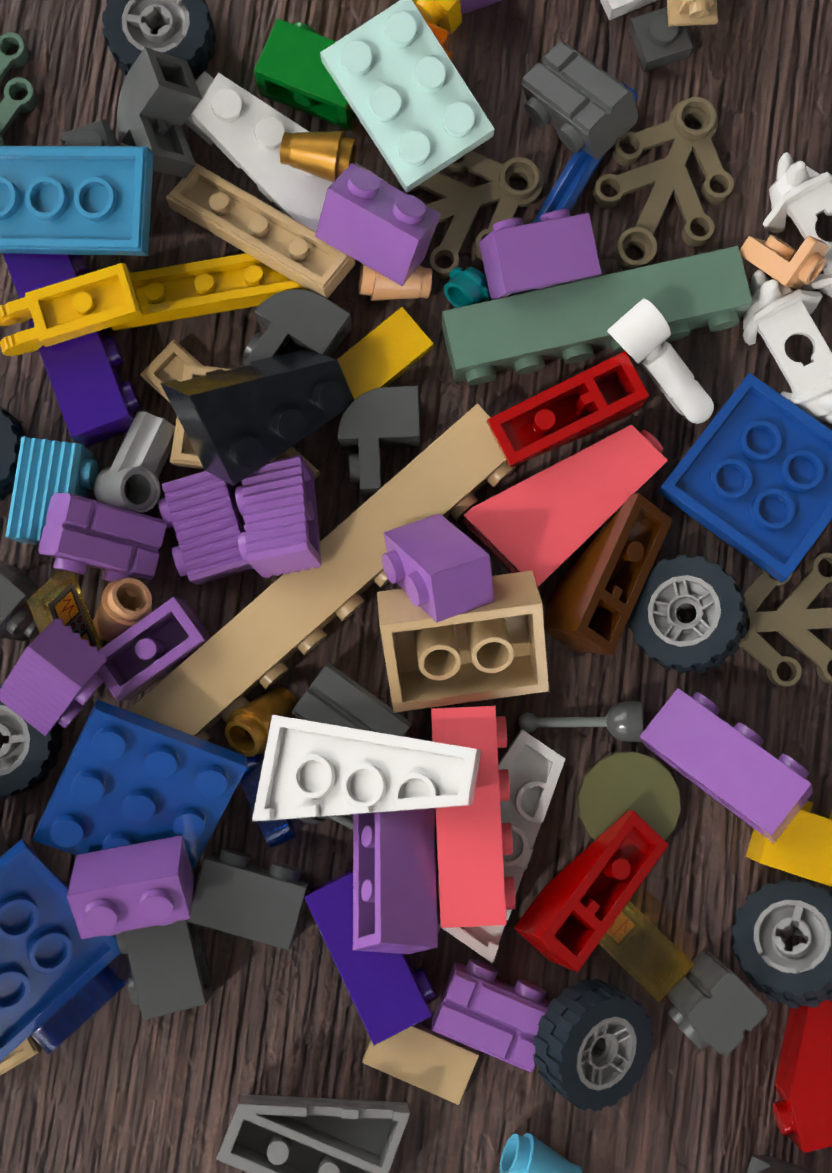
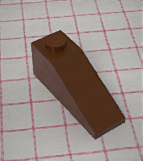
M633 493L559 582L543 616L544 631L573 651L612 656L673 519L640 493Z

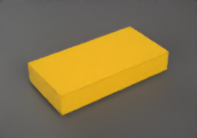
M403 307L399 308L338 358L354 400L368 391L390 385L434 349V343Z

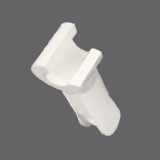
M643 298L612 325L607 332L638 364H641L679 414L685 416L692 423H703L713 413V401L698 381L694 379V375L671 344L665 341L670 337L671 332L663 315L649 300Z

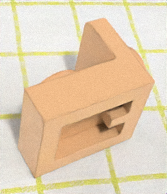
M770 235L764 241L748 236L740 248V254L784 286L801 289L804 284L812 283L821 273L827 261L823 256L830 246L822 240L808 236L791 259L796 250L777 237Z

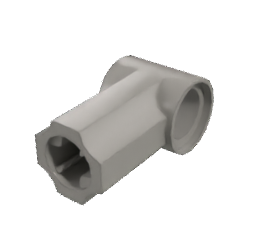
M137 412L112 466L102 470L96 477L94 495L97 501L137 513L147 512L152 509L160 496L158 478L172 450L175 426L164 418L154 416L148 412ZM126 481H128L130 488L127 498L124 491Z

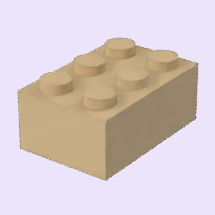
M533 571L492 576L494 602L438 623L420 606L415 607L402 588L377 592L379 624L394 713L549 691L543 606Z

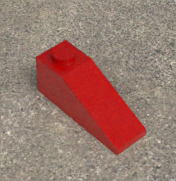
M626 351L487 419L486 422L509 467H512L593 434L639 411L648 399L649 394Z
M628 810L544 886L514 929L549 961L578 972L669 844L635 811Z
M829 1000L819 1003L820 1006L818 1007L799 1006V1009H789L774 1081L779 1101L773 1102L772 1108L779 1131L782 1136L788 1135L803 1153L832 1147V1002Z

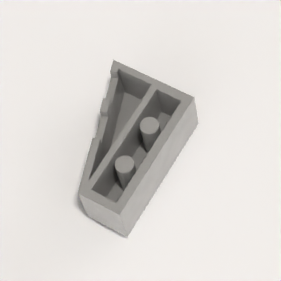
M243 1094L216 1160L247 1173H389L411 1112L407 1102Z

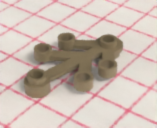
M691 97L685 99L673 108L669 121L639 132L628 131L622 138L618 137L615 141L612 155L614 160L622 166L636 164L645 150L673 142L667 157L619 175H602L595 184L593 199L599 207L605 209L617 206L623 195L654 184L636 226L624 231L616 244L614 251L615 259L624 270L651 264L657 252V241L653 234L672 192L685 221L682 228V238L687 245L695 248L702 247L707 244L714 233V222L710 216L704 213L685 166L692 150L705 176L701 186L703 199L712 205L722 204L728 199L734 188V180L728 172L724 171L711 140L718 127V117L713 105L704 98ZM687 120L695 121L699 125V130L688 128L684 122ZM629 143L635 147L636 152L626 154L621 150L620 145ZM709 183H721L724 186L725 192H714L710 188ZM607 185L612 186L616 190L617 195L606 197L602 194L600 188ZM693 224L701 225L705 229L706 235H694L690 226ZM631 247L637 248L641 252L642 258L632 260L628 258L625 250Z
M470 151L463 156V161L450 164L444 168V171L451 175H460L468 171L489 181L488 183L472 188L443 174L436 173L409 191L412 192L421 188L444 198L427 204V206L441 213L438 223L452 219L441 245L436 247L430 255V268H432V274L435 277L449 279L450 271L455 267H459L458 254L480 208L499 202L488 229L482 230L476 238L475 253L483 261L479 242L493 231V225L497 222L513 218L518 208L527 207L538 199L543 187V176L535 163L527 158L516 157L501 164L474 151ZM396 178L397 185H398L402 190H404V188L402 187V185L400 184V182H399L398 179ZM520 179L525 182L527 187L524 190H514L509 183L512 180ZM441 256H447L452 259L453 264L451 267L443 269L438 267L435 261Z
M830 552L814 556L809 561L808 574L776 611L756 612L774 587L786 584L791 579L793 572L787 580L781 583L778 580L772 579L766 571L759 567L758 577L743 593L749 620L746 619L745 623L747 628L745 638L740 640L738 646L742 647L767 669L766 673L769 681L776 686L789 687L795 685L801 678L802 668L795 658L781 656L758 634L759 632L777 631L817 666V674L822 681L832 684V676L827 670L828 663L832 660V650L809 631V629L832 628V608L806 609L822 589L832 582V574L829 577H824L818 570V564L822 559L827 560L832 565V553ZM781 662L787 663L791 668V676L787 681L781 680L777 675V667Z

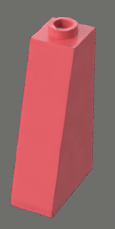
M631 424L472 507L464 514L462 523L511 573L533 571L537 587H539L668 460L661 454L663 452L662 445L651 433L646 430L639 432Z

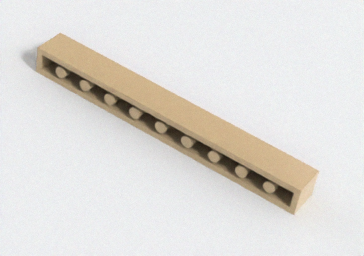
M477 403L320 541L322 566L283 574L128 711L209 741L212 737L206 731L221 718L226 723H229L231 713L250 703L245 697L259 684L267 689L277 682L289 670L284 662L298 650L303 655L313 650L327 636L322 629L336 616L344 621L365 603V600L360 595L376 582L381 588L389 582L382 565V555L387 553L384 532L439 513L446 519L451 515L457 521L477 504L479 500L474 496L477 491L488 482L493 488L496 487L515 470V466L509 467L486 422L491 417Z

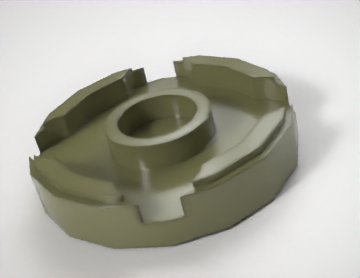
M634 751L613 752L598 760L582 776L576 794L578 816L587 833L594 840L602 835L628 810L635 811L655 832L666 840L675 830L681 812L679 789L670 771L655 758Z

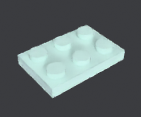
M412 0L398 1L320 52L321 61L406 193L494 135V127Z

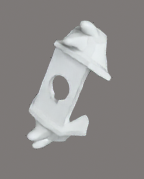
M783 153L778 162L776 181L769 188L772 211L764 220L763 226L773 233L783 232L786 216L788 215L804 239L811 236L822 240L815 231V224L818 219L816 215L824 211L825 215L832 216V175L828 172L819 174L806 166L803 161L794 162L790 153ZM822 240L830 246L823 256L827 259L823 268L824 274H819L812 283L804 284L803 289L805 291L818 289L832 298V242Z
M758 269L753 274L750 283L753 304L743 315L744 341L748 345L756 344L758 332L791 387L792 393L782 392L780 394L820 423L826 422L832 425V352L810 316L817 308L823 296L820 292L805 291L802 289L793 291L774 279L769 280L765 272ZM796 334L804 335L811 340L813 344V354L810 358L812 363L803 366L802 362H795L786 355L784 349L785 342L790 336Z

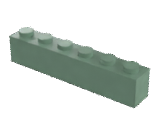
M739 246L442 311V331L454 382L467 380L468 385L484 384L494 380L497 377L496 373L515 369L516 374H529L543 369L545 362L563 358L566 364L578 363L593 357L594 351L612 348L614 353H622L625 350L607 330L643 298L649 300L667 321L671 335L665 340L666 342L680 340L689 336L691 330L709 326L712 332L731 328L739 324V319L753 304Z

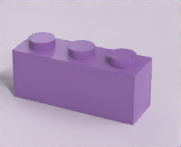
M677 688L639 736L647 749L774 844L813 794L812 784L806 780L810 773L797 761L785 754H782L777 759L761 748L764 740L746 725L738 722L733 728L717 716L721 711L719 707L704 695L695 692L690 697Z
M435 808L353 814V951L412 954L438 947L437 935L440 929V916L437 911L436 897L438 860L435 856Z

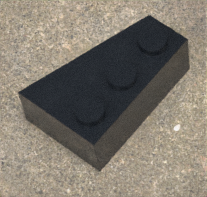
M307 349L252 361L248 366L227 371L218 369L206 372V376L181 382L172 380L160 383L205 471L233 486L344 412L354 401L338 359Z

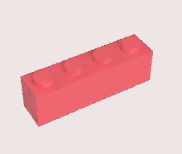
M496 706L431 709L432 742L481 750L473 805L435 808L441 928L507 925L506 910L515 909L516 903L514 877H504L503 855L513 854L511 822L501 823L500 801H510L508 769H499L498 748H507L506 717L496 716Z

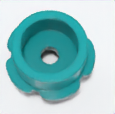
M455 267L450 271L449 277L451 279L445 284L444 293L448 301L455 308L490 301L487 279L482 272L473 267H467L464 271L460 267Z

